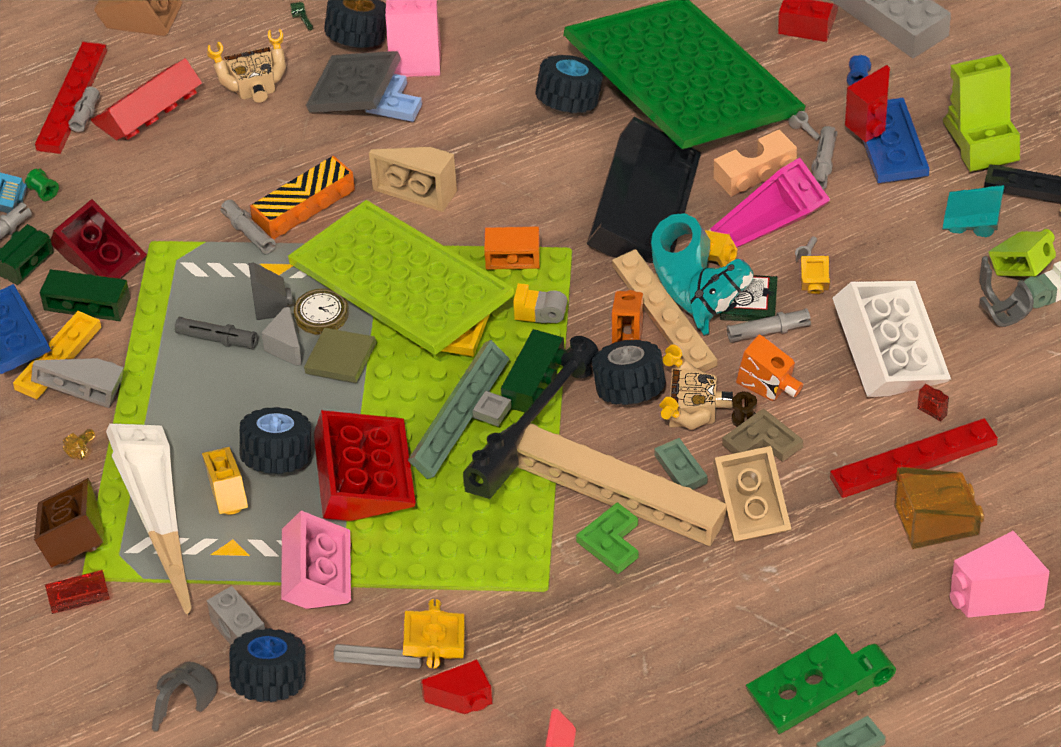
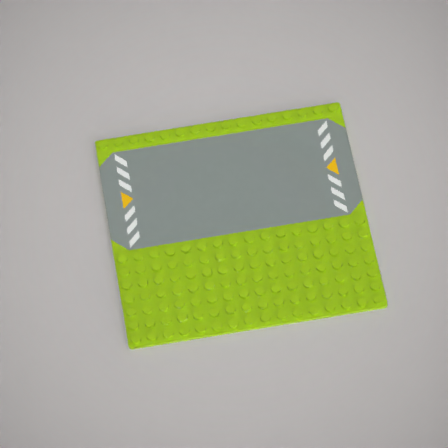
M152 241L148 248L113 424L159 425L163 427L170 446L174 504L186 583L281 586L282 528L300 511L323 519L314 442V430L321 410L404 418L410 457L485 342L492 340L509 358V361L489 390V392L501 396V387L533 329L564 337V349L566 350L572 249L568 247H540V268L486 269L484 246L443 245L509 284L514 290L513 297L490 313L474 357L443 351L434 355L343 298L346 302L345 314L335 324L325 328L374 336L376 339V345L357 383L305 373L304 366L324 327H313L304 324L298 319L295 307L298 300L308 292L326 289L332 291L289 263L288 255L305 243H276V245H273L275 248L272 252L264 254L253 242ZM254 262L282 276L285 288H291L293 304H288L287 306L290 308L302 365L296 366L264 351L262 332L274 318L256 320L248 263ZM518 283L529 285V290L542 292L559 291L563 293L568 300L563 320L558 323L515 320L513 301ZM324 291V292H315V293H312V294H316V293H329V294H332V295L336 296V297L340 300V302H341V304H342L341 313L339 314V316H338L337 318H335L334 320H332V321H330V322H328V323L334 322L336 319H338V318L341 316V314H342V312H343V305H344V304H343L342 300H341L337 295H335V294H333V293H330V292H326V291ZM309 294V295H307L306 297H304V298L301 300V302L299 303V305H298V313H299L301 319H303V320L306 321L307 323H310V324H313V325H325V324H328V323H323V324L311 323V322H308L307 320H305V319L301 316V314H300V305H301V303L303 302V300H304L305 298H307L308 296H310V295H312V294ZM178 317L222 326L231 324L237 329L257 332V343L254 349L233 344L231 346H224L222 342L175 333V323ZM559 366L557 374L560 372L563 366ZM563 386L531 424L560 435ZM267 407L289 408L307 416L311 422V457L309 462L300 469L281 474L258 472L253 470V468L247 467L245 462H242L240 459V422L244 419V416L251 414L252 411ZM510 409L499 426L472 417L434 477L426 479L410 463L416 501L414 507L353 521L324 519L350 530L351 587L546 592L549 589L556 483L517 467L492 498L488 499L465 492L463 472L473 461L472 454L485 447L487 436L492 433H501L516 423L524 412ZM109 441L97 498V506L104 529L103 543L96 550L86 552L82 572L83 579L85 581L171 583L112 458L113 450ZM230 447L242 477L247 508L241 509L236 514H219L202 457L204 452ZM482 478L478 481V483H483Z

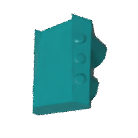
M1004 185L950 191L942 230H949L952 233L958 234L966 230H973L977 236H991L994 230L998 229Z

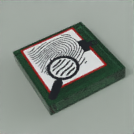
M753 275L750 285L733 300L727 310L720 313V320L753 321L775 316L778 276Z

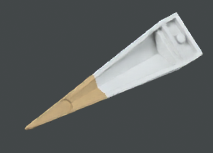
M109 424L106 433L113 450L112 458L178 599L188 615L192 607L177 528L170 446L163 427L159 425Z

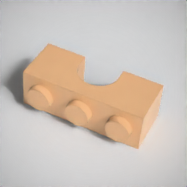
M779 129L758 139L756 158L744 157L735 149L714 159V179L730 196H734L767 181L779 169L796 160L797 147Z

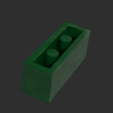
M53 269L49 270L39 292L44 311L71 315L80 311L94 318L121 322L131 299L127 280Z
M535 329L531 331L501 387V396L511 400L510 409L525 413L554 379L559 366H562L561 357L566 352L564 349V337Z

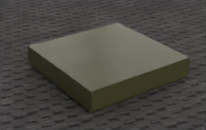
M324 327L304 366L305 373L357 383L376 345V339L374 336Z

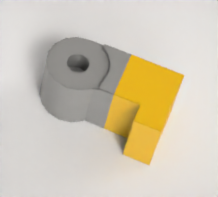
M518 283L513 301L515 320L540 323L561 322L566 310L567 297L559 291L542 292L529 290V285Z

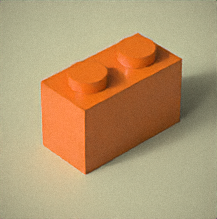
M539 226L485 228L484 253L486 269L540 268Z

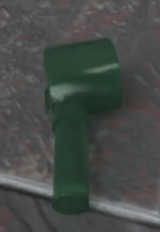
M290 3L292 18L301 17L309 31L313 30L314 27L306 15L304 3Z

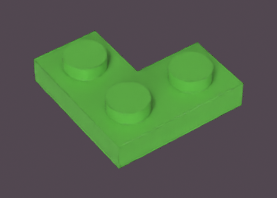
M617 502L576 534V542L615 573L619 574L639 558L638 550L623 539L625 535L638 526V517Z

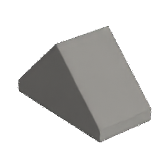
M285 307L262 332L264 351L296 366L302 365L290 308Z

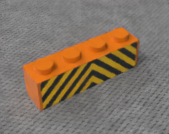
M332 156L250 205L252 220L272 239H276L355 190L353 172L335 156Z

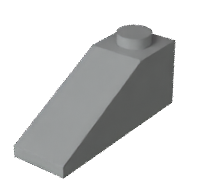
M98 358L35 360L32 367L31 381L110 408L120 388L124 367Z

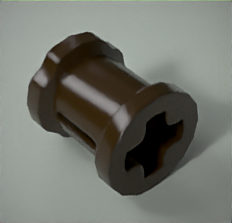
M742 391L732 398L734 411L731 421L733 425L738 427L745 422L744 413H746L747 420L756 414L754 411L757 407L755 395Z

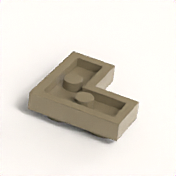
M763 408L722 437V445L733 454L758 449L762 446H771L773 455L783 462L803 448V439Z

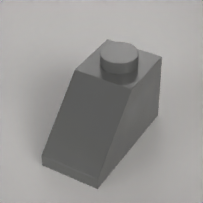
M254 262L248 263L256 320L275 318L283 308L288 307V304H293L291 288H285L282 276Z

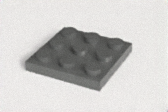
M399 52L332 55L306 103L309 113L376 109L401 60Z

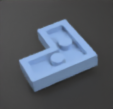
M393 74L377 108L365 109L367 113L414 122L422 106V98L402 94L407 85V78L403 75Z

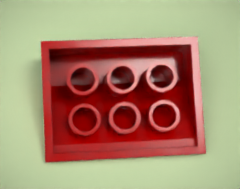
M321 410L314 430V442L323 519L353 521L414 507L416 501L411 466L408 461L409 452L404 418Z

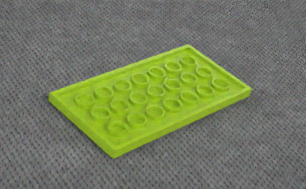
M368 200L359 204L288 255L291 265L434 355L438 354L514 296L513 287Z

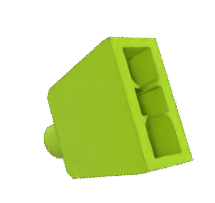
M1043 229L1041 232H1018L988 251L996 275L1037 276L1056 257L1053 246L1055 236L1052 231Z

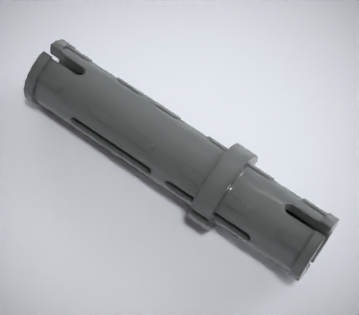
M178 317L175 323V333L222 342L224 346H231L233 344L254 349L257 343V332L237 329L231 324L222 326Z

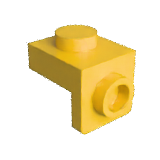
M705 230L711 240L708 260L717 261L719 266L723 267L736 259L737 247L729 234Z
M801 256V290H808L810 294H821L824 290H829V256Z

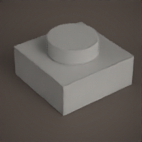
M485 391L473 409V418L499 426L511 408V400Z

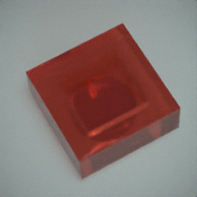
M925 384L919 390L917 409L941 422L948 413L949 396L945 395L941 390Z

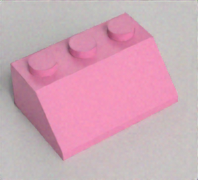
M300 511L282 528V600L305 609L347 604L351 601L349 529L304 511Z

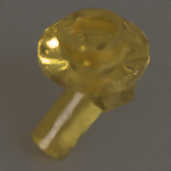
M87 429L79 436L71 433L63 438V450L72 459H84L89 451L86 444L95 437V432L92 429Z

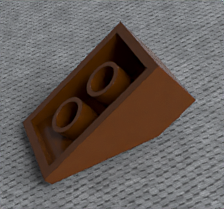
M89 478L38 502L34 541L51 568L58 564L65 565L71 562L75 556L85 551L92 552L103 543L104 529Z

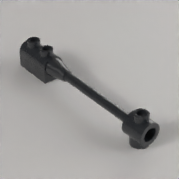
M584 336L572 337L570 339V347L561 357L563 368L521 418L501 433H492L487 436V444L482 450H477L472 454L473 461L463 472L465 492L488 499L492 498L519 465L517 448L525 433V429L571 375L581 379L592 374V358L599 351L597 345L592 340ZM482 478L483 483H478V481Z

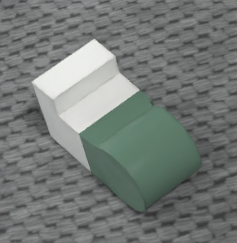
M1061 261L1053 264L1052 270L1039 276H1031L1024 281L1033 296V308H1040L1061 300Z

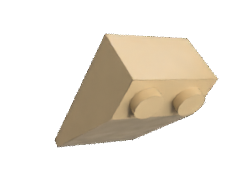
M432 147L371 149L369 152L374 191L441 212L445 210L457 192L454 154Z
M771 446L714 458L712 466L721 501L727 504L726 517L734 542L791 531Z

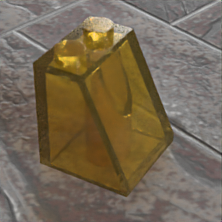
M907 467L897 468L894 507L912 549L980 535L981 522H984V512L981 505H976L973 486L971 483L966 482L962 472Z

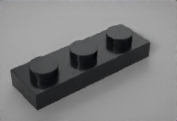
M989 164L984 188L1004 185L1003 193L1061 203V176Z

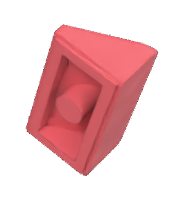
M553 709L551 711L545 747H573L576 734L574 725L558 709Z

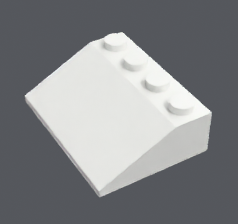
M915 281L850 282L832 298L867 397L892 396L951 380Z

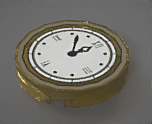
M314 289L298 298L294 305V317L298 327L308 333L321 334L324 327L338 330L348 319V303L345 298L330 289Z

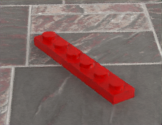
M82 41L35 142L36 151L61 154L72 130L68 123L75 112L74 107L81 100L85 89L92 87L107 54L106 44Z
M983 418L831 470L830 479L843 499L996 446L998 437L986 419Z

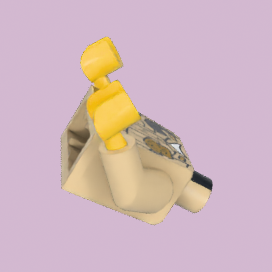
M279 29L280 37L278 39H272L271 30L268 32V39L271 45H273V50H271L270 46L224 56L223 61L221 58L222 44L217 42L216 45L219 50L217 53L212 52L210 45H208L207 55L215 61L213 65L220 84L232 92H236L241 99L253 97L255 102L265 101L268 96L267 94L275 91V83L280 81L286 67L284 49H281V44L284 40L281 29Z
M671 344L665 350L666 355L663 357V363L666 366L675 365V369L672 368L670 397H665L659 404L660 408H663L661 417L669 419V427L684 426L689 430H694L705 424H713L715 422L716 408L733 409V392L717 391V377L715 375L707 374L695 368L684 358L680 359L682 351L677 345Z

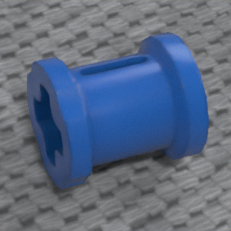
M857 55L850 58V72L847 75V83L849 85L869 75L868 71H870L872 64L867 56Z

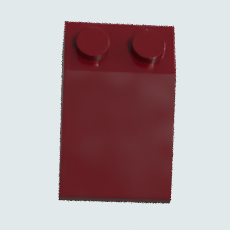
M93 199L55 228L51 236L52 246L68 262L86 274L121 279L147 257V254Z

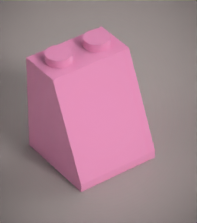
M386 0L388 51H398L401 57L394 74L406 77L440 76L441 41L437 0Z
M1012 531L954 560L950 600L954 607L961 609L967 618L1038 611L1044 608L1050 571L1019 536Z

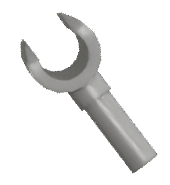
M799 111L796 116L792 115L789 118L788 122L792 128L800 129L802 127L816 141L820 139V135L807 122L808 114L805 111Z
M811 237L806 246H800L795 250L796 262H798L801 256H811L812 248L817 242L816 237Z

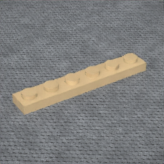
M635 249L613 259V268L629 290L643 293V309L669 345L674 344L681 349L682 356L680 359H686L695 368L703 372L716 367L717 358L672 297L667 293L638 251Z

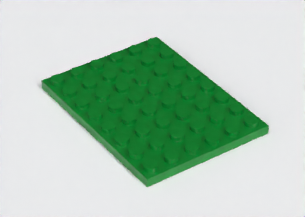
M667 0L564 28L563 36L681 149L788 119L792 115L796 116L799 111H805L806 105L690 0Z

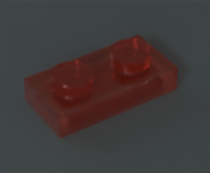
M103 570L45 584L52 614L110 599Z

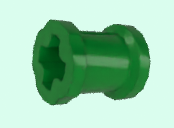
M33 169L27 174L26 186L30 190L34 189L42 201H49L57 195L59 184L55 180L47 178L46 173L42 169Z

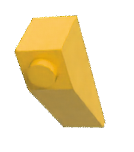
M230 447L202 453L219 514H236L241 509L247 508L242 477Z

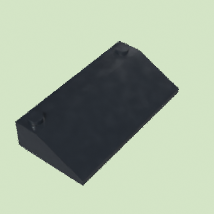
M633 117L619 135L587 245L611 257H619L636 249L645 262L653 263L652 233L658 224L670 215L685 213L701 152L692 147L681 149L666 133ZM677 239L674 240L670 247L671 253H674Z

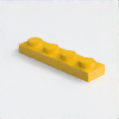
M77 311L48 343L51 351L34 359L13 382L14 389L37 400L48 387L31 381L34 361L74 359L100 330V320Z

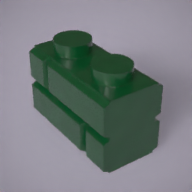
M28 224L20 231L14 232L10 240L2 248L0 247V277L19 285L54 252L49 235L40 230L37 231L36 228Z

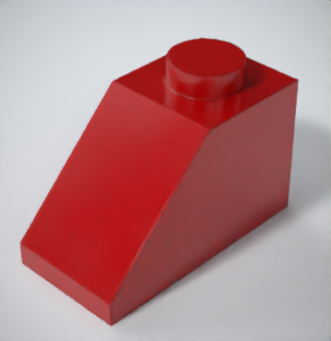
M477 659L421 680L422 696L425 703L464 715L473 711H480L493 704L491 685Z

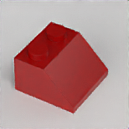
M783 0L779 10L778 34L827 42L838 12V6L834 3L816 0Z
M888 65L847 87L845 126L864 142L881 135L886 128L890 67Z

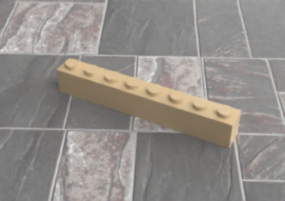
M530 424L525 429V433L518 445L519 465L517 467L613 506L618 502L637 517L705 545L711 546L725 523L727 504L718 499L708 497L689 487L671 482L662 476L654 475L637 466L617 460L613 456L590 449L586 445L568 440L559 434L551 433L534 424Z

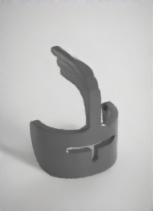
M982 257L979 282L985 296L980 298V306L998 326L1006 327L1019 322L1033 308V296L1023 280L1018 281L1012 295L1005 301H1000L991 286L992 270L988 263V257Z
M191 661L183 662L158 680L156 689L160 690V694L157 696L152 722L153 731H158L159 724L163 722V718L167 715L170 696L182 683L187 684L192 689L196 698L197 711L202 712L208 707L216 695L217 684L212 674L205 667Z

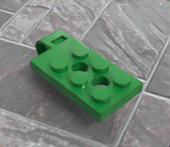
M835 633L746 684V689L778 735L854 691L859 696L873 687L884 685L894 676L896 667L878 644H870L852 654L838 634ZM812 675L822 677L818 684L806 682L807 678ZM786 690L796 692L792 699L786 700L780 697L781 693Z

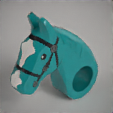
M685 213L673 214L662 220L652 233L653 264L667 293L679 307L693 316L698 329L700 328L705 336L710 332L709 322L711 318L727 310L733 300L750 285L754 272L743 259H735L723 267L707 268L711 240L696 218ZM684 234H692V240L684 250L674 253L670 252V247L674 240Z

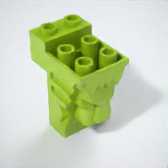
M1001 54L951 65L950 77L954 81L952 86L953 93L950 96L952 104L948 106L949 111L943 118V123L960 147L963 162L970 171H980L988 168L989 164L1007 165L1010 162L1019 161L1020 133L1011 122L1009 64Z

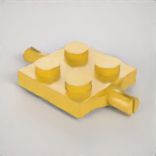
M434 599L428 602V610L405 611L403 655L418 658L426 656L429 668H432V661H434V668L439 666V657L445 659L463 658L464 614L440 611L441 602L436 599L435 606Z

